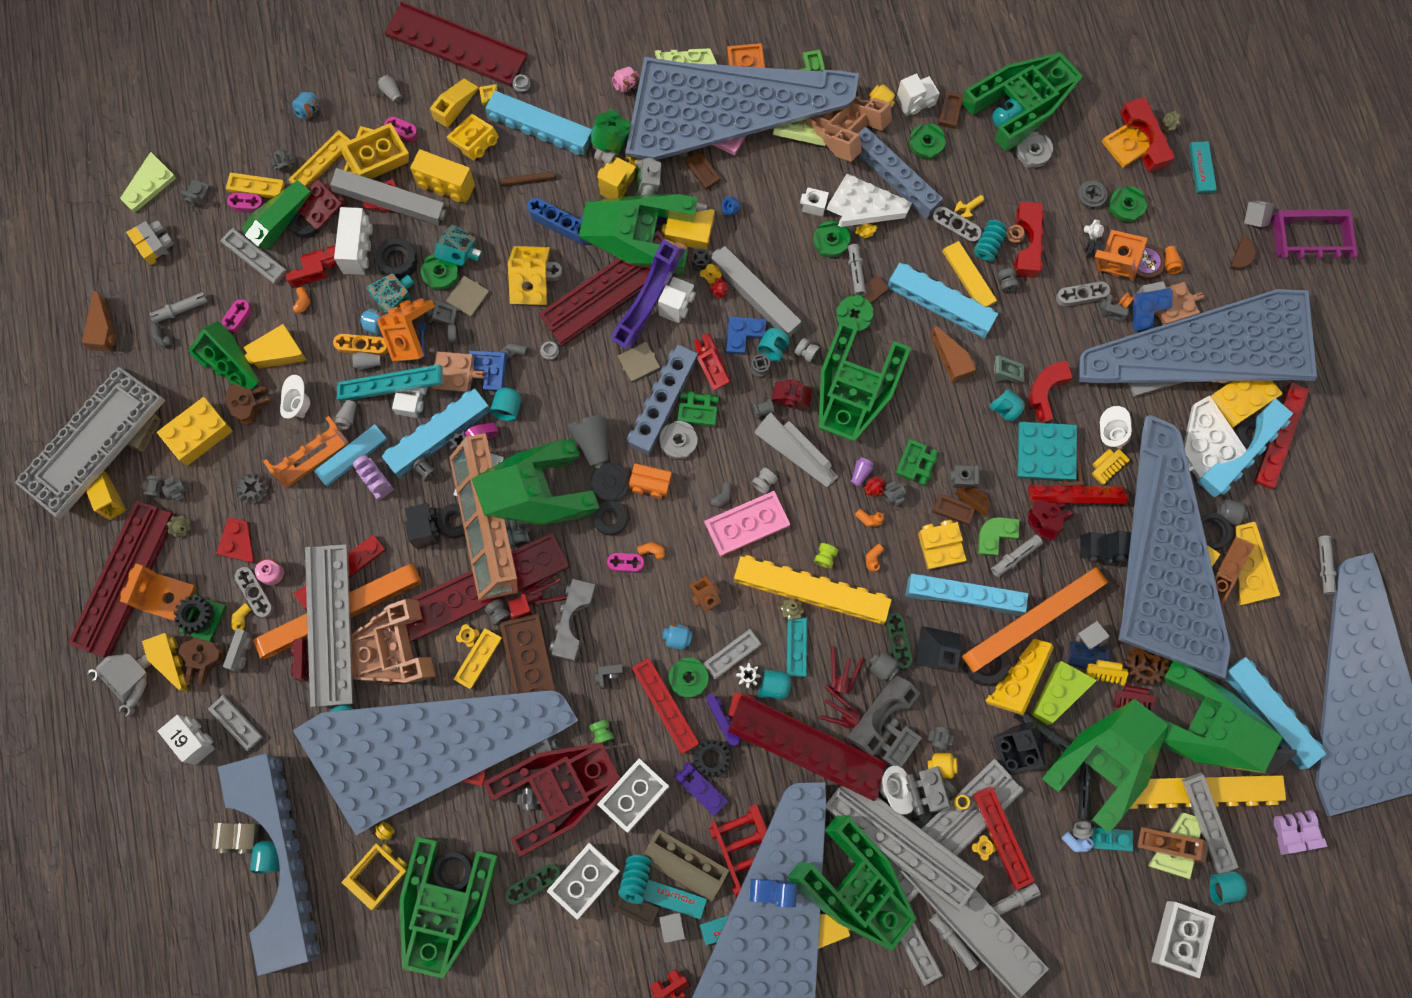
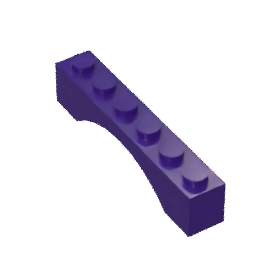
M662 240L654 255L650 272L639 295L618 323L610 338L624 348L634 347L686 249L670 240Z

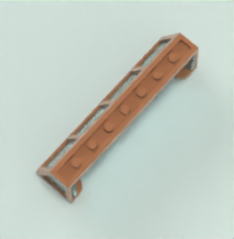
M486 433L467 436L451 454L450 462L478 600L481 601L518 593L517 577L505 521L501 518L484 516L471 480L493 467Z

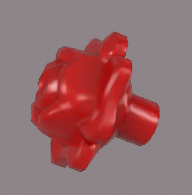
M722 277L716 278L715 283L709 286L710 292H713L717 300L723 299L724 295L728 293L729 286Z
M877 476L869 479L864 487L866 495L873 497L882 495L883 489L886 487L885 479Z

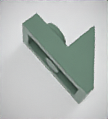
M1000 355L996 356L994 382L1009 380L1017 384L1023 383L1024 364Z

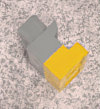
M158 220L150 225L145 221L126 232L150 266L156 263L155 259L162 254H169L167 249L175 244L167 233L158 238L157 235L165 231Z

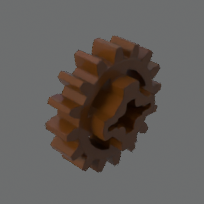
M1133 646V650L1127 652L1130 657L1124 658L1129 663L1124 666V668L1130 669L1128 676L1134 675L1133 681L1140 680V685H1144L1147 682L1148 686H1150L1154 682H1161L1160 678H1165L1166 676L1163 671L1169 670V667L1165 666V663L1169 662V660L1154 653L1150 655L1147 653L1148 651ZM1146 661H1148L1149 663L1147 667L1144 665Z

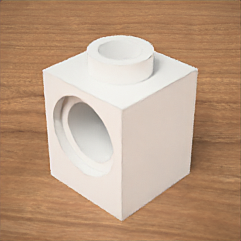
M807 188L806 194L802 193L800 204L803 205L802 212L823 217L829 192ZM810 200H815L817 203H811Z

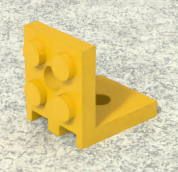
M513 247L508 260L510 304L547 305L546 267L550 257V247ZM530 282L533 285V288L526 289L524 288L523 283Z

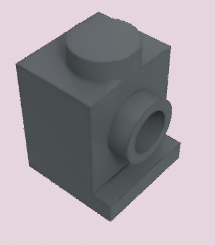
M955 465L949 473V481H952V488H976L979 484V465Z

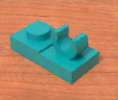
M1092 827L1094 834L1090 839L1094 843L1093 849L1133 851L1132 830L1112 829L1108 833L1103 828Z

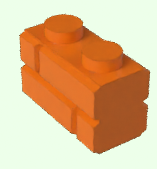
M634 464L629 489H632L633 493L643 495L645 492L651 494L653 498H667L672 472Z

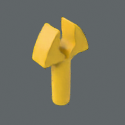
M980 195L968 204H963L960 200L954 212L965 211L960 216L969 220L972 218L970 210L984 202V197Z

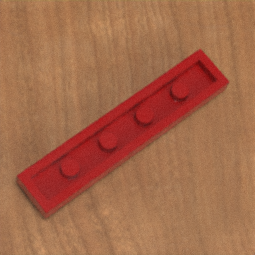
M1038 484L1028 485L1027 491L1031 502L1042 499L1049 503L1127 504L1128 500L1124 487L1044 486Z
M374 535L348 553L349 578L386 551ZM305 585L296 591L294 595L303 608L307 610Z
M648 658L632 667L681 754L699 745L650 659Z
M989 786L972 794L1013 888L1018 890L1034 882V878L993 787Z

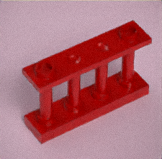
M757 804L748 807L749 812L746 813L747 815L718 827L716 822L713 821L711 822L712 827L709 828L712 838H717L735 884L732 886L735 898H737L742 887L738 882L736 873L750 868L755 857L732 866L728 854L758 842L759 844L762 842L767 829ZM747 823L755 824L757 831L753 835L724 846L720 834Z

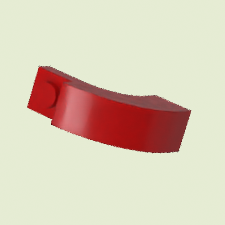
M1068 361L1058 362L1045 368L1030 388L1028 395L1029 410L1036 409V418L1038 421L1040 420V423H1050L1053 420L1048 402L1049 389L1068 384L1072 379Z

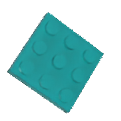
M1019 422L1017 478L1075 481L1077 425Z

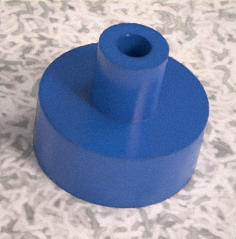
M726 197L722 202V211L725 215H736L741 208L740 203L735 197Z

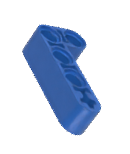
M532 198L528 201L527 208L532 220L580 245L589 244V242L579 238L583 215L581 219H578L539 198ZM550 216H555L554 219H548ZM566 224H571L570 227H564Z
M750 879L751 902L772 903L778 907H796L797 884L790 881Z

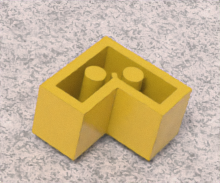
M618 157L614 162L606 163L605 167L601 168L597 175L600 195L608 199L624 197L636 177V166Z

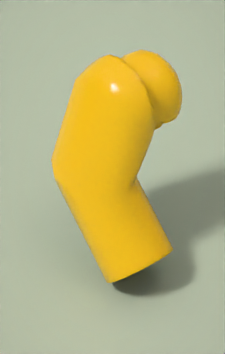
M247 603L243 604L232 615L231 625L234 631L236 629L243 630L245 627V616L252 610Z

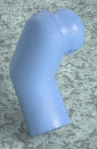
M1069 831L1061 837L1074 852H1088L1094 845L1090 838L1086 840L1075 839Z

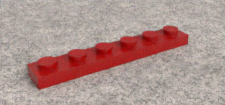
M1293 382L1288 385L1282 404L1293 413L1289 418L1291 422L1283 430L1280 428L1277 431L1279 435L1266 446L1267 448L1254 483L1271 490L1275 488L1309 389Z

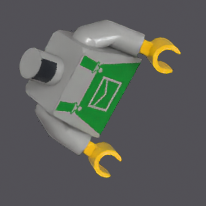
M626 157L625 159L629 160L630 164L637 167L635 196L656 194L660 186L661 162L651 157L645 159Z

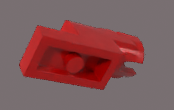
M336 245L327 247L326 253L319 249L318 251L301 256L303 269H296L285 274L290 286L294 288L328 278L325 268L330 269L337 265L334 259Z
M707 333L702 335L705 346L702 340L697 338L693 342L699 355L697 359L713 391H716L731 383V380L725 370L726 365L711 334Z

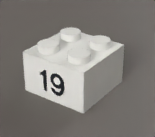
M176 715L158 730L159 734L181 762L197 765L215 750L212 745V738L208 734L202 733L200 730L201 725L195 718L191 719L188 716Z

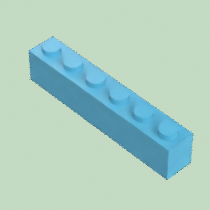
M494 91L486 106L487 116L490 120L501 122L511 129L521 130L526 135L536 136L541 141L551 142L558 148H566L573 154L585 156L591 144L592 129L500 92Z
M899 263L888 283L890 290L984 339L998 315L992 308L979 304L973 298L963 296L959 291L946 287L940 281H934L925 273H919L907 264Z
M476 389L467 391L460 400L450 403L442 413L435 414L427 424L417 427L416 432L410 436L403 437L398 445L388 448L384 455H382V458L395 475L400 478L412 469L413 463L422 456L425 458L431 456L450 442L449 439H453L455 436L454 432L461 434L462 431H465L490 412V408Z
M1244 657L1227 668L1225 679L1251 710L1283 736L1279 745L1289 746V750H1297V754L1291 759L1300 770L1310 768L1326 755L1322 744L1310 735L1307 726L1300 723L1296 718L1295 712L1285 705L1282 701V696L1274 691L1269 685L1268 679L1256 670V665L1253 661Z

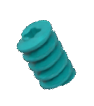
M997 220L988 221L984 232L981 234V238L974 248L973 253L978 258L989 262L995 260L994 256L998 254L997 250L1001 248V244L1007 236L1004 223Z
M633 855L626 859L620 884L621 888L618 892L623 900L634 904L643 902L642 896L645 895L644 888L647 886L645 881L649 878L647 873L650 872L649 866L652 864L648 857Z

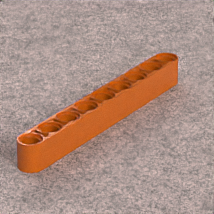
M408 564L350 592V618L421 584L422 580L415 565ZM307 613L255 638L253 643L260 659L270 658L294 645V639L307 640Z
M1095 567L968 651L962 658L972 672H976L1109 583L1099 568Z

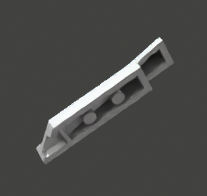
M770 412L755 430L756 435L824 486H830L838 478V475L830 468L832 466L830 462L790 421L783 426Z

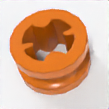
M1127 292L1118 304L1127 308L1134 299V296L1130 297Z

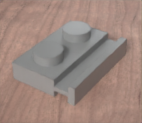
M236 629L223 665L224 668L240 673V670L246 664L245 656L247 650L253 644L252 634Z

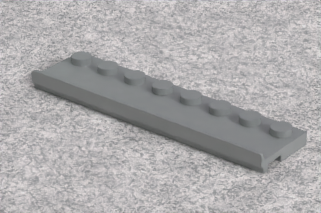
M348 545L306 547L310 707L354 704Z
M993 759L950 800L952 807L940 810L921 829L957 856L986 828L972 794L992 786L1004 811L1023 792V788ZM959 795H966L970 800V805L967 809L957 810L952 804L953 799ZM959 798L958 805L963 807L965 804L964 800ZM889 859L907 900L910 902L919 892L900 872L902 868Z
M840 786L826 804V811L832 816H850L887 858L958 912H960L984 877L902 814L897 813L879 797L872 801Z
M901 869L902 875L1015 998H1021L1049 969L976 890H974L960 912H958L905 870Z

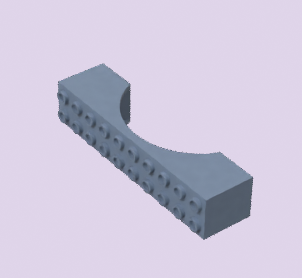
M267 753L218 767L225 808L244 812L258 821L273 840L279 858L280 879L275 900L265 918L249 933L257 976L319 959L318 954H320L319 943L315 942L314 937L316 926L310 917L312 906L306 897V892L308 891L307 882L303 879L301 872L304 870L303 862L298 858L297 853L299 851V842L294 838L293 833L295 823L293 818H290L289 813L291 803L289 798H286L285 793L287 783L282 778L281 773L283 763L278 756Z

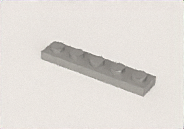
M1200 772L1182 779L1204 841L1209 843L1208 851L1216 872L1223 873L1239 868L1204 775Z

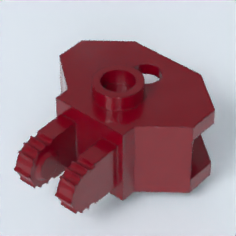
M795 379L775 382L772 402L779 406L798 410L809 409L812 389Z
M1038 499L1033 502V509L1028 511V523L1039 537L1052 541L1057 539L1062 531L1063 522L1072 518L1074 513L1072 511L1062 512L1066 507V503L1056 504L1055 502L1049 503Z

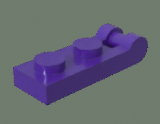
M713 694L707 696L706 701L728 745L736 747L739 744L740 738L727 732L731 720L727 714L723 715L721 711L723 705L720 698H715Z
M687 762L683 766L684 769L680 773L677 772L673 777L715 816L728 801ZM689 774L694 777L690 783L685 780Z

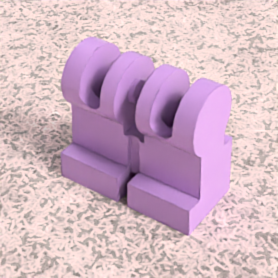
M367 455L359 457L353 463L354 468L357 470L356 472L378 501L394 491L393 487Z
M1313 810L1305 811L1304 815L1302 812H1297L1294 816L1286 814L1285 818L1283 816L1274 817L1273 822L1278 835L1277 840L1281 855L1327 847L1325 838L1322 839L1318 827V819Z

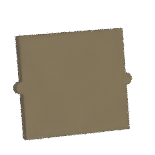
M463 276L446 302L457 307L458 312L461 311L472 317L489 294V290L480 286L477 281L474 282Z
M647 342L617 356L623 366L622 370L626 372L631 383L660 369L655 359V353H652Z

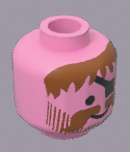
M631 67L617 70L614 73V77H612L615 89L621 93L635 90L638 87V81H640L638 72L634 71Z
M266 558L259 561L256 565L255 575L258 580L266 585H276L282 580L284 569L276 560Z

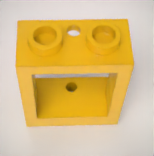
M376 843L341 882L371 910H376L406 876L408 870L406 868L408 864L400 857L396 859L391 854L393 850L385 843L383 845ZM378 853H381L400 872L376 898L356 878Z

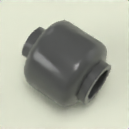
M1226 499L1224 502L1219 503L1216 514L1224 516L1230 522V525L1238 526L1242 521H1246L1248 510L1245 509L1243 502Z
M882 652L880 655L876 653L869 661L872 663L870 671L881 681H886L887 679L890 681L899 671L898 661L888 652Z

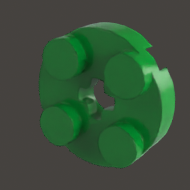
M935 124L918 125L911 133L909 148L918 157L928 161L932 160L942 153L946 143L945 134ZM923 139H931V144L924 143Z
M1133 186L1118 188L1110 198L1109 212L1121 221L1133 223L1146 211L1147 202L1144 199L1145 195L1141 190ZM1130 201L1132 207L1125 206L1124 202Z
M823 222L814 233L813 243L822 257H838L847 251L850 243V233L845 226H838L839 222ZM829 236L837 239L834 242L828 241Z
M434 254L424 260L425 263L423 267L421 266V276L425 284L432 290L447 289L458 281L459 270L457 264L435 258ZM438 268L444 270L443 274L441 275L435 273L437 272Z
M860 295L845 298L836 310L838 324L842 321L858 327L857 333L868 329L873 320V307L871 303ZM853 310L859 311V312H860V313L858 314L859 318H857V319H856L855 317H852V318H851V317H850V315L852 314L851 311H853Z
M695 658L681 659L672 666L669 672V683L672 690L681 697L694 698L701 695L707 687L708 672L705 666ZM690 672L694 680L686 683L683 676H687V673Z

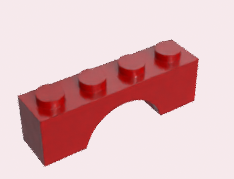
M1145 97L1125 103L1120 113L1126 126L1142 131L1148 139L1149 148L1142 156L1148 172L1151 173L1168 167L1174 159V153L1167 144L1166 136L1159 127L1158 119L1154 117L1150 103L1147 102Z
M1020 202L1016 209V225L1024 229L1030 242V246L1018 252L1015 258L1014 268L1018 277L1036 278L1039 272L1043 270L1041 255L1043 254L1044 244H1041V238L1044 236L1042 222L1045 211L1042 210V203Z

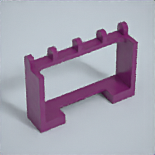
M1351 209L1279 210L1272 217L1277 258L1287 259L1288 253H1298L1299 259H1303L1305 253H1316L1317 259H1321L1323 253H1334L1335 258H1340L1341 253H1345V257L1357 258ZM1326 220V224H1340L1343 246L1287 247L1285 225H1291L1293 221Z

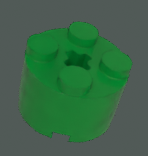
M615 110L600 113L594 120L591 143L597 149L604 152L606 149L612 150L611 153L621 152L626 145L631 123L618 115V112Z

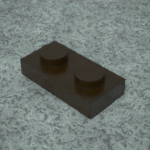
M620 896L614 907V911L651 928L660 909L644 900L640 904H634L623 900Z

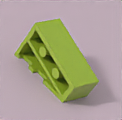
M1062 661L1056 663L1030 715L1045 725L1052 724L1097 680Z

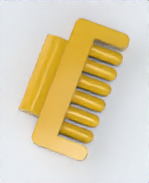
M1108 449L1092 464L1096 469L1092 472V475L1101 485H1104L1109 478H1112V475H1115V472H1118L1130 460L1120 449L1114 453Z
M1097 660V664H1088L1086 675L1094 679L1096 676L1097 681L1101 677L1102 682L1105 680L1106 682L1114 683L1115 681L1118 684L1120 681V684L1124 686L1128 677V670L1122 668V663Z

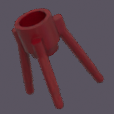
M551 576L525 589L524 592L529 604L535 603L538 606L542 603L567 600V595L541 599L544 597L542 591L560 582L561 579L558 578L540 587L541 584L553 577Z
M831 647V686H834L833 691L849 694V691L853 689V684L864 661L863 657L860 658L851 680L848 678L851 657L847 659L844 675L838 676L837 679L835 647Z
M824 685L825 689L847 708L843 709L826 699L825 703L843 713L841 716L843 721L822 715L819 716V719L842 725L845 728L849 726L855 728L861 714L828 685Z

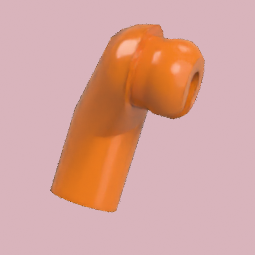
M304 287L296 289L299 299L293 306V311L297 314L304 312L310 305V299Z
M862 508L855 514L868 527L879 526L884 520L882 513L877 512L874 515H868Z
M649 542L637 546L640 556L653 553L657 559L665 557L664 547L657 543Z
M877 544L866 554V567L871 572H876L880 569L877 557L884 551L880 544Z

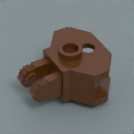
M235 384L228 388L225 396L231 415L237 421L247 426L255 423L258 412L262 411L261 407L273 402L270 396L257 399V397L269 392L268 386L252 390L251 388L245 389Z
M191 639L180 645L178 653L186 661L185 666L188 667L185 677L186 684H191L196 670H200L197 684L198 686H203L208 672H211L212 668L224 662L226 654L219 645L197 639Z

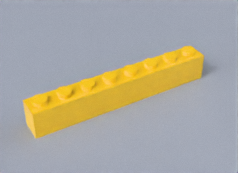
M740 556L734 577L735 583L787 598H795L801 602L883 625L886 622L891 599L887 598L885 594H871L865 588H850V585L847 583L838 582L836 584L826 577L815 578L808 572L801 571V573H797L787 566L780 568L774 566L775 564L770 561H763L762 563L756 561V558L752 556Z
M1283 776L1205 778L1216 807H1219L1218 803H1226V806H1239L1238 802H1246V806H1259V802H1266V805H1279V801L1286 800ZM1185 778L1150 779L1148 786L1129 809H1138V805H1146V809L1158 808V804H1166V808H1179L1178 804H1186V808L1192 807L1182 783V779Z

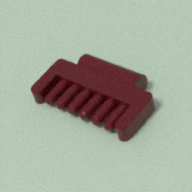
M1124 685L1123 691H1115L1114 707H1123L1124 701L1126 705L1129 701L1131 702L1136 699L1143 706L1145 702V707L1151 712H1155L1156 697L1149 695V689Z

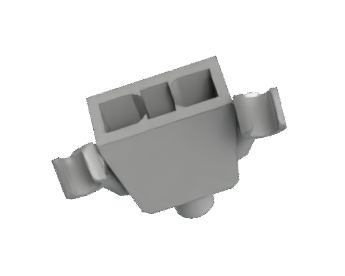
M130 654L107 656L96 667V670L88 671V676L95 675L92 682L103 680L123 703H127L119 707V712H124L127 708L128 713L125 717L134 714L135 709L133 706H136L147 685V673L144 669L150 666L151 663L147 660L146 655L137 660Z

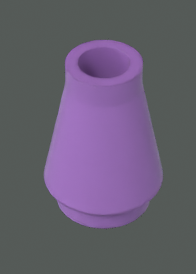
M860 457L859 461H856L851 483L861 487L862 483L873 471L874 463Z

